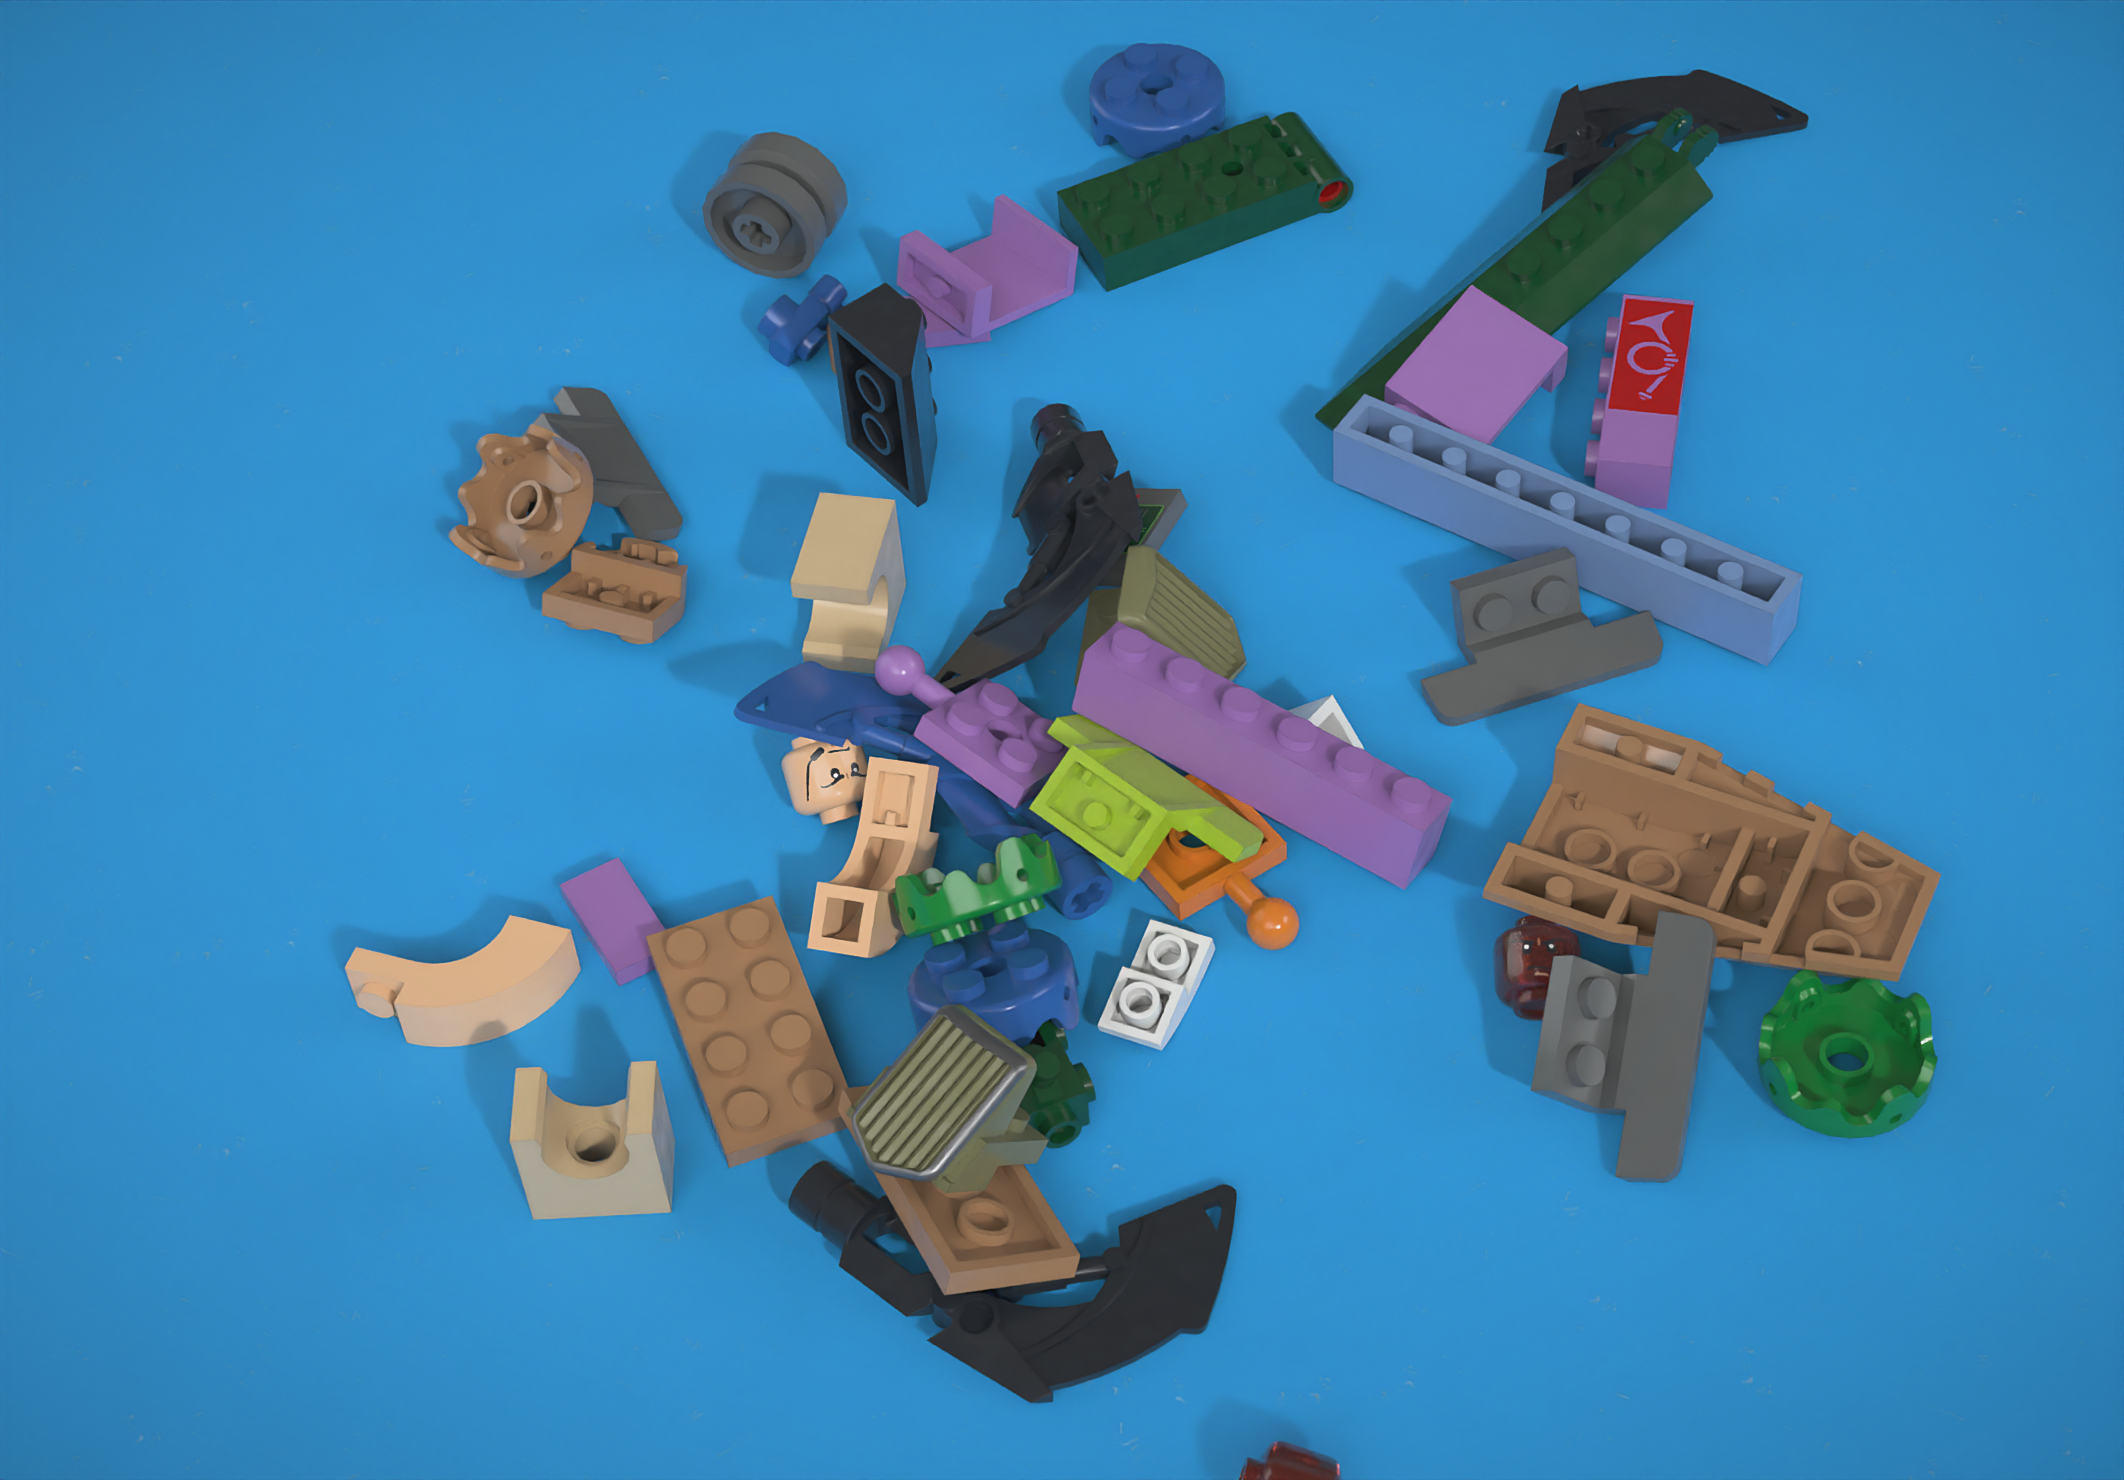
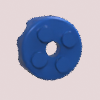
M1136 43L1129 46L1126 50L1115 54L1097 69L1089 86L1090 118L1094 140L1101 147L1108 144L1111 136H1113L1120 142L1129 157L1139 159L1149 152H1167L1187 143L1200 140L1209 128L1220 132L1225 121L1226 97L1225 81L1218 66L1210 58L1196 50L1181 45L1165 43ZM1152 91H1160L1157 95L1148 94Z
M1020 921L1004 922L990 930L968 935L953 942L942 943L930 948L924 954V960L918 964L909 977L907 995L917 1034L941 1007L951 1004H961L967 1007L1019 1047L1029 1044L1038 1028L1050 1018L1058 1029L1067 1031L1074 1030L1079 1022L1077 996L1079 980L1073 955L1068 944L1054 934L1039 929L1027 928V925Z

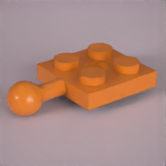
M1191 774L1186 775L1184 778L1259 828L1264 835L1260 849L1257 854L1233 863L1209 845L1198 848L1182 845L1179 841L1191 833L1187 830L1178 832L1171 828L1139 877L1180 921L1227 894L1247 915V932L1256 945L1266 950H1280L1287 947L1294 941L1299 931L1300 923L1297 911L1284 899L1277 897L1266 898L1251 882L1255 877L1287 859L1286 841L1252 806L1235 799Z

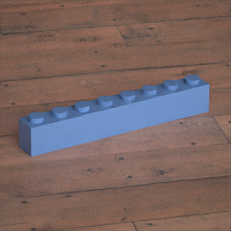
M1366 394L1360 398L1333 430V482L1511 558L1522 560L1566 547L1576 559L1578 586L1638 612L1650 611L1652 617L1765 666H1768L1796 627L1803 574Z

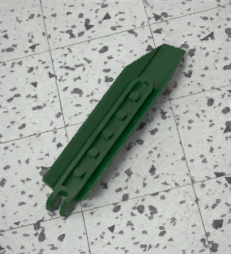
M1679 107L1670 111L1669 115H1665L1658 121L1652 135L1645 134L1628 140L1387 343L1315 414V418L1333 431L1364 394L1384 402L1386 383L1471 285L1552 336L1713 198V193L1695 168L1714 152L1713 150L1717 147L1718 137L1720 136L1718 131L1705 124L1696 128L1695 132H1691L1688 135L1687 133L1691 130L1690 127L1693 124L1692 120L1694 118L1691 117V113ZM1680 140H1683L1678 152L1674 151L1673 148Z

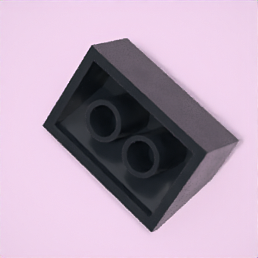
M885 282L828 315L846 444L914 505L919 507L928 500L938 443L935 424L937 406L932 397L930 381L932 363L927 354L924 331L927 328V320L921 307L913 299H905Z

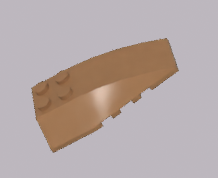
M1578 703L1556 746L1552 783L1520 845L1507 842L1483 889L1484 899L1610 942L1653 948L1658 911L1660 910L1705 919L1717 935L1715 958L1798 972L1807 969L1826 976L1898 982L1940 882L1941 874L1864 831L1854 836L1831 823L1832 813L1812 802L1802 807L1774 791L1775 782L1751 769L1747 775L1738 772L1722 763L1723 753L1705 743Z

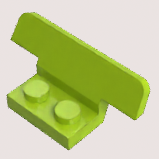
M1080 714L1057 717L1047 731L1049 735L1064 744L1069 750L1029 809L1131 881H1136L1171 828L1178 832L1187 830L1233 863L1258 853L1264 838L1259 828L1136 744Z

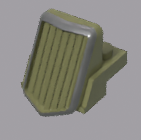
M961 1004L941 1007L895 1062L883 1069L856 1103L850 1105L846 1113L851 1118L852 1130L870 1170L916 1182H932L945 1193L986 1190L998 1166L1036 1164L1049 1141L1048 1138L1028 1124L1030 1116L1019 1107L1037 1071L1034 1058Z

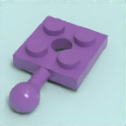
M894 645L885 649L876 660L874 667L875 678L884 691L896 696L911 693L932 709L922 716L913 736L1015 809L1042 790L1069 750L1068 747L1047 733L1054 721L1039 716L1018 701L1013 691L1001 684L993 683L989 679L984 678L956 695L935 679L926 675L925 664L921 655L913 648L905 645Z

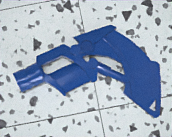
M806 661L767 680L737 703L733 714L737 719L745 723L843 747L846 739H848L853 745L862 746L868 744L895 755L899 761L939 767L936 790L968 831L964 833L975 843L995 854L998 843L1011 837L1020 838L1029 833H1036L1042 842L1045 840L1049 841L1063 884L1061 888L1047 893V895L1066 918L1071 920L1086 918L1099 910L1110 897L1113 889L1112 880L1088 850L1029 809L1037 795L1015 809L913 736L922 716L932 710L914 697L913 694L910 693L903 696L892 695L879 686L875 677L830 670L817 662ZM764 703L765 711L756 709ZM891 726L908 734L905 736L885 727ZM1008 812L1020 814L1030 828L1019 826Z

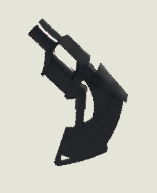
M1701 69L1694 70L1688 75L1638 78L1600 85L1579 91L1577 84L1561 95L1544 152L1562 155L1564 159L1547 168L1541 214L1628 140L1645 134L1652 135L1655 127L1636 135L1626 133L1627 131L1651 121L1658 122L1665 115H1669L1670 111H1673L1675 108H1683L1691 113V117L1694 118L1692 120L1693 124L1690 127L1691 130L1687 133L1688 135L1691 132H1695L1696 128L1701 127V125L1707 124L1718 131L1720 136L1717 143L1719 144L1803 130L1808 125V115L1758 90ZM1777 115H1779V116H1781V117H1783V118H1785V119L1779 120V118L1777 117Z
M1062 403L1049 404L1040 409L1033 417L1030 426L1031 437L1040 457L1037 458L1012 513V518L1018 517L1029 541L1026 551L1028 556L1033 557L1029 561V569L1019 585L1010 590L1004 597L1003 603L1006 606L1000 609L989 610L933 678L954 694L966 690L984 678L992 679L1039 655L1045 649L1049 637L1077 610L1106 576L1131 539L1138 543L1143 520L1130 471L1128 470L1114 478L1118 460L1103 430L1087 432L1078 412L1069 405ZM1070 477H1074V478L1071 480V482L1068 483L1069 478H1070Z
M820 1161L805 1172L791 1193L788 1208L792 1214L816 1232H820L824 1238L842 1250L839 1267L906 1317L931 1315L936 1326L944 1330L929 1338L928 1342L1030 1403L1053 1402L1052 1391L1075 1386L1125 1367L1159 1349L1181 1333L1197 1335L1206 1330L1218 1298L1227 1265L1234 1227L1237 1193L1232 1186L1219 1185L1119 1225L1120 1247H1110L1101 1255L1080 1258L1075 1277L950 1295L943 1294L931 1271L913 1275L871 1244L879 1236L897 1233L917 1248L887 1195H883L879 1199L863 1186L856 1184L855 1180L829 1161ZM1216 1206L1222 1209L1218 1230L1215 1229L1205 1211ZM1106 1280L1096 1297L1089 1302L1064 1307H1034L1016 1304L1022 1300L1024 1295L1062 1290L1071 1284ZM990 1290L994 1293V1296L986 1294V1292Z

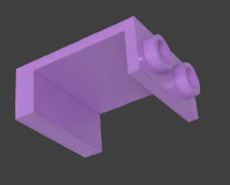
M1002 194L995 197L991 236L949 253L919 230L901 236L896 284L969 339H973L1073 295L1079 247Z
M1471 285L1386 383L1384 402L1491 445L1540 386L1551 393L1562 381L1566 372L1568 347Z

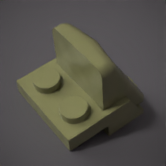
M1145 544L1131 545L1127 551L1122 587L1093 590L1089 596L1074 683L1077 688L1085 651L1118 621L1132 629L1143 632L1149 638L1173 651L1196 660L1202 666L1230 681H1233L1245 668L1247 661L1232 616L1155 548Z

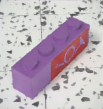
M1623 294L1620 318H1608L1605 352H1611L1614 355L1613 358L1602 357L1598 392L1607 393V399L1595 398L1591 434L1601 436L1600 441L1588 440L1584 476L1595 477V489L1638 507L1667 510L1691 341L1694 301Z

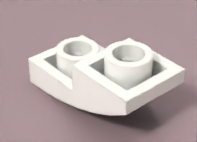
M1150 919L1130 969L1122 966L1097 1025L1099 1031L1162 1051L1180 1024L1203 979L1215 951L1213 939Z

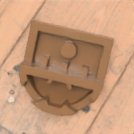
M623 538L619 550L606 551L596 550V544L593 541L582 543L572 549L571 572L542 593V615L562 620L568 627L573 629H597L617 634L623 641L628 643H653L680 621L685 613L688 565L678 564V553L675 549L654 541Z

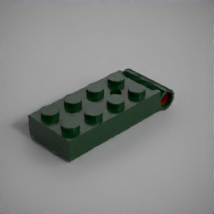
M1286 112L1278 115L1272 121L1265 115L1093 179L1083 181L1082 183L1057 191L1060 226L1071 242L1079 247L1078 252L1106 292L1315 214L1335 212L1350 200L1354 191V185L1303 118L1295 112Z

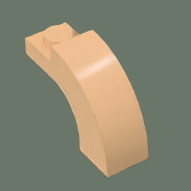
M869 756L855 843L842 871L829 882H817L807 948L873 958L890 950L904 934L892 894L896 892L895 879L907 873L917 876L919 872L933 866L939 833L929 832L939 767Z
M510 915L501 932L490 944L466 958L448 963L430 964L356 947L345 966V970L358 1007L377 1017H398L406 1043L431 1047H456L495 1039L515 1031L538 1018L565 994L581 971L571 929Z

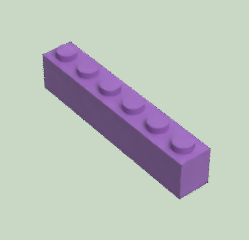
M1119 621L1085 651L1071 710L1235 799L1252 806L1259 812L1404 890L1434 857L1453 798L1428 786L1424 781L1411 777L1371 756L1367 751L1354 747L1322 730L1309 720L1298 717L1258 696L1254 691L1241 687L1207 669L1196 660L1173 651L1149 638L1143 632L1132 629Z

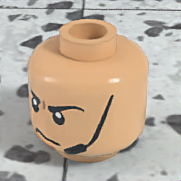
M804 737L791 740L793 751L788 752L783 757L781 765L796 812L805 816L819 814L822 825L859 815L856 802L863 800L868 769L863 746L853 745L848 739H846L843 747Z

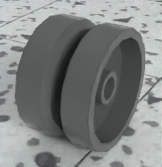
M768 132L755 134L741 144L730 160L727 170L718 177L707 193L702 211L705 227L716 246L733 262L755 274L780 279L796 277L811 266L820 252L825 239L831 235L841 220L848 200L846 185L838 170L817 148L795 136Z

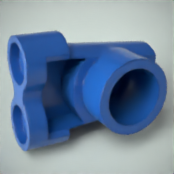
M823 275L808 292L809 295L800 305L785 294L778 298L762 317L757 330L770 340L768 352L782 365L789 367L798 356L806 362L809 361L826 341L827 334L823 331H826L829 323L828 315L843 307L842 302L848 296L844 286L831 275Z

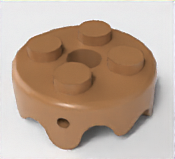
M534 424L528 426L527 436L510 437L494 433L486 434L479 439L476 450L482 459L481 469L473 479L463 483L458 490L459 501L465 507L468 515V526L459 524L449 531L450 540L461 551L472 557L482 566L513 579L531 578L547 571L559 561L565 559L583 532L590 515L593 500V474L590 463L581 449L556 433ZM537 501L535 508L527 516V511L531 502Z

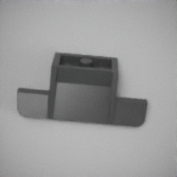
M563 387L553 398L561 414L542 412L532 424L541 426L565 438L584 453L590 463L593 474L592 505L597 501L607 507H618L637 539L661 541L676 538L680 533L683 518L608 396L594 388ZM527 430L521 437L527 436ZM537 501L531 502L527 511L528 514L533 511Z
M1562 547L1449 581L1457 643L1469 665L1420 681L1422 695L1436 718L1447 726H1459L1652 667L1660 660L1663 641L1650 611L1593 627L1589 618L1581 611L1575 556L1566 547Z
M1658 911L1648 975H1621L1575 955L1553 957L1531 1091L1585 1112L1625 1115L1615 1177L1628 1182H1668L1678 1175L1682 1166L1717 946L1716 932L1703 918Z

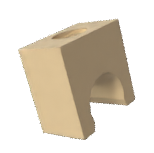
M820 492L790 581L792 597L813 599L811 621L802 648L803 662L814 661L827 669L874 674V667L878 656L888 647L906 588L895 500Z
M656 1061L631 1062L628 1069L626 1098L614 1104L599 1107L579 1106L566 1102L553 1094L547 1085L548 1074L541 1067L516 1068L510 1144L533 1220L672 1212L675 1137Z

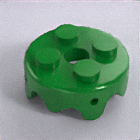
M1029 833L1020 838L1011 837L998 843L995 852L996 863L988 862L979 866L977 882L972 881L962 870H954L945 877L936 868L923 870L917 876L912 873L898 876L895 879L896 892L892 894L905 936L909 939H915L930 934L933 946L983 930L984 926L981 916L992 913L997 925L1046 908L1042 895L1058 890L1063 884L1049 841L1045 840L1042 842L1036 833Z
M1803 969L1790 979L1783 995L1763 1017L1757 1059L1762 1085L1771 1101L1787 1117L1815 1132L1827 1136L1853 1139L1874 1137L1893 1131L1909 1121L1924 1105L1932 1087L1938 1056L1935 1055L1932 1041L1930 1007L1921 994L1914 992L1907 997H1900L1884 987L1879 980L1851 978L1849 981L1841 984L1828 985L1821 982L1817 972ZM1839 1053L1850 1054L1858 1058L1864 1066L1855 1071H1843L1831 1065L1828 1058Z

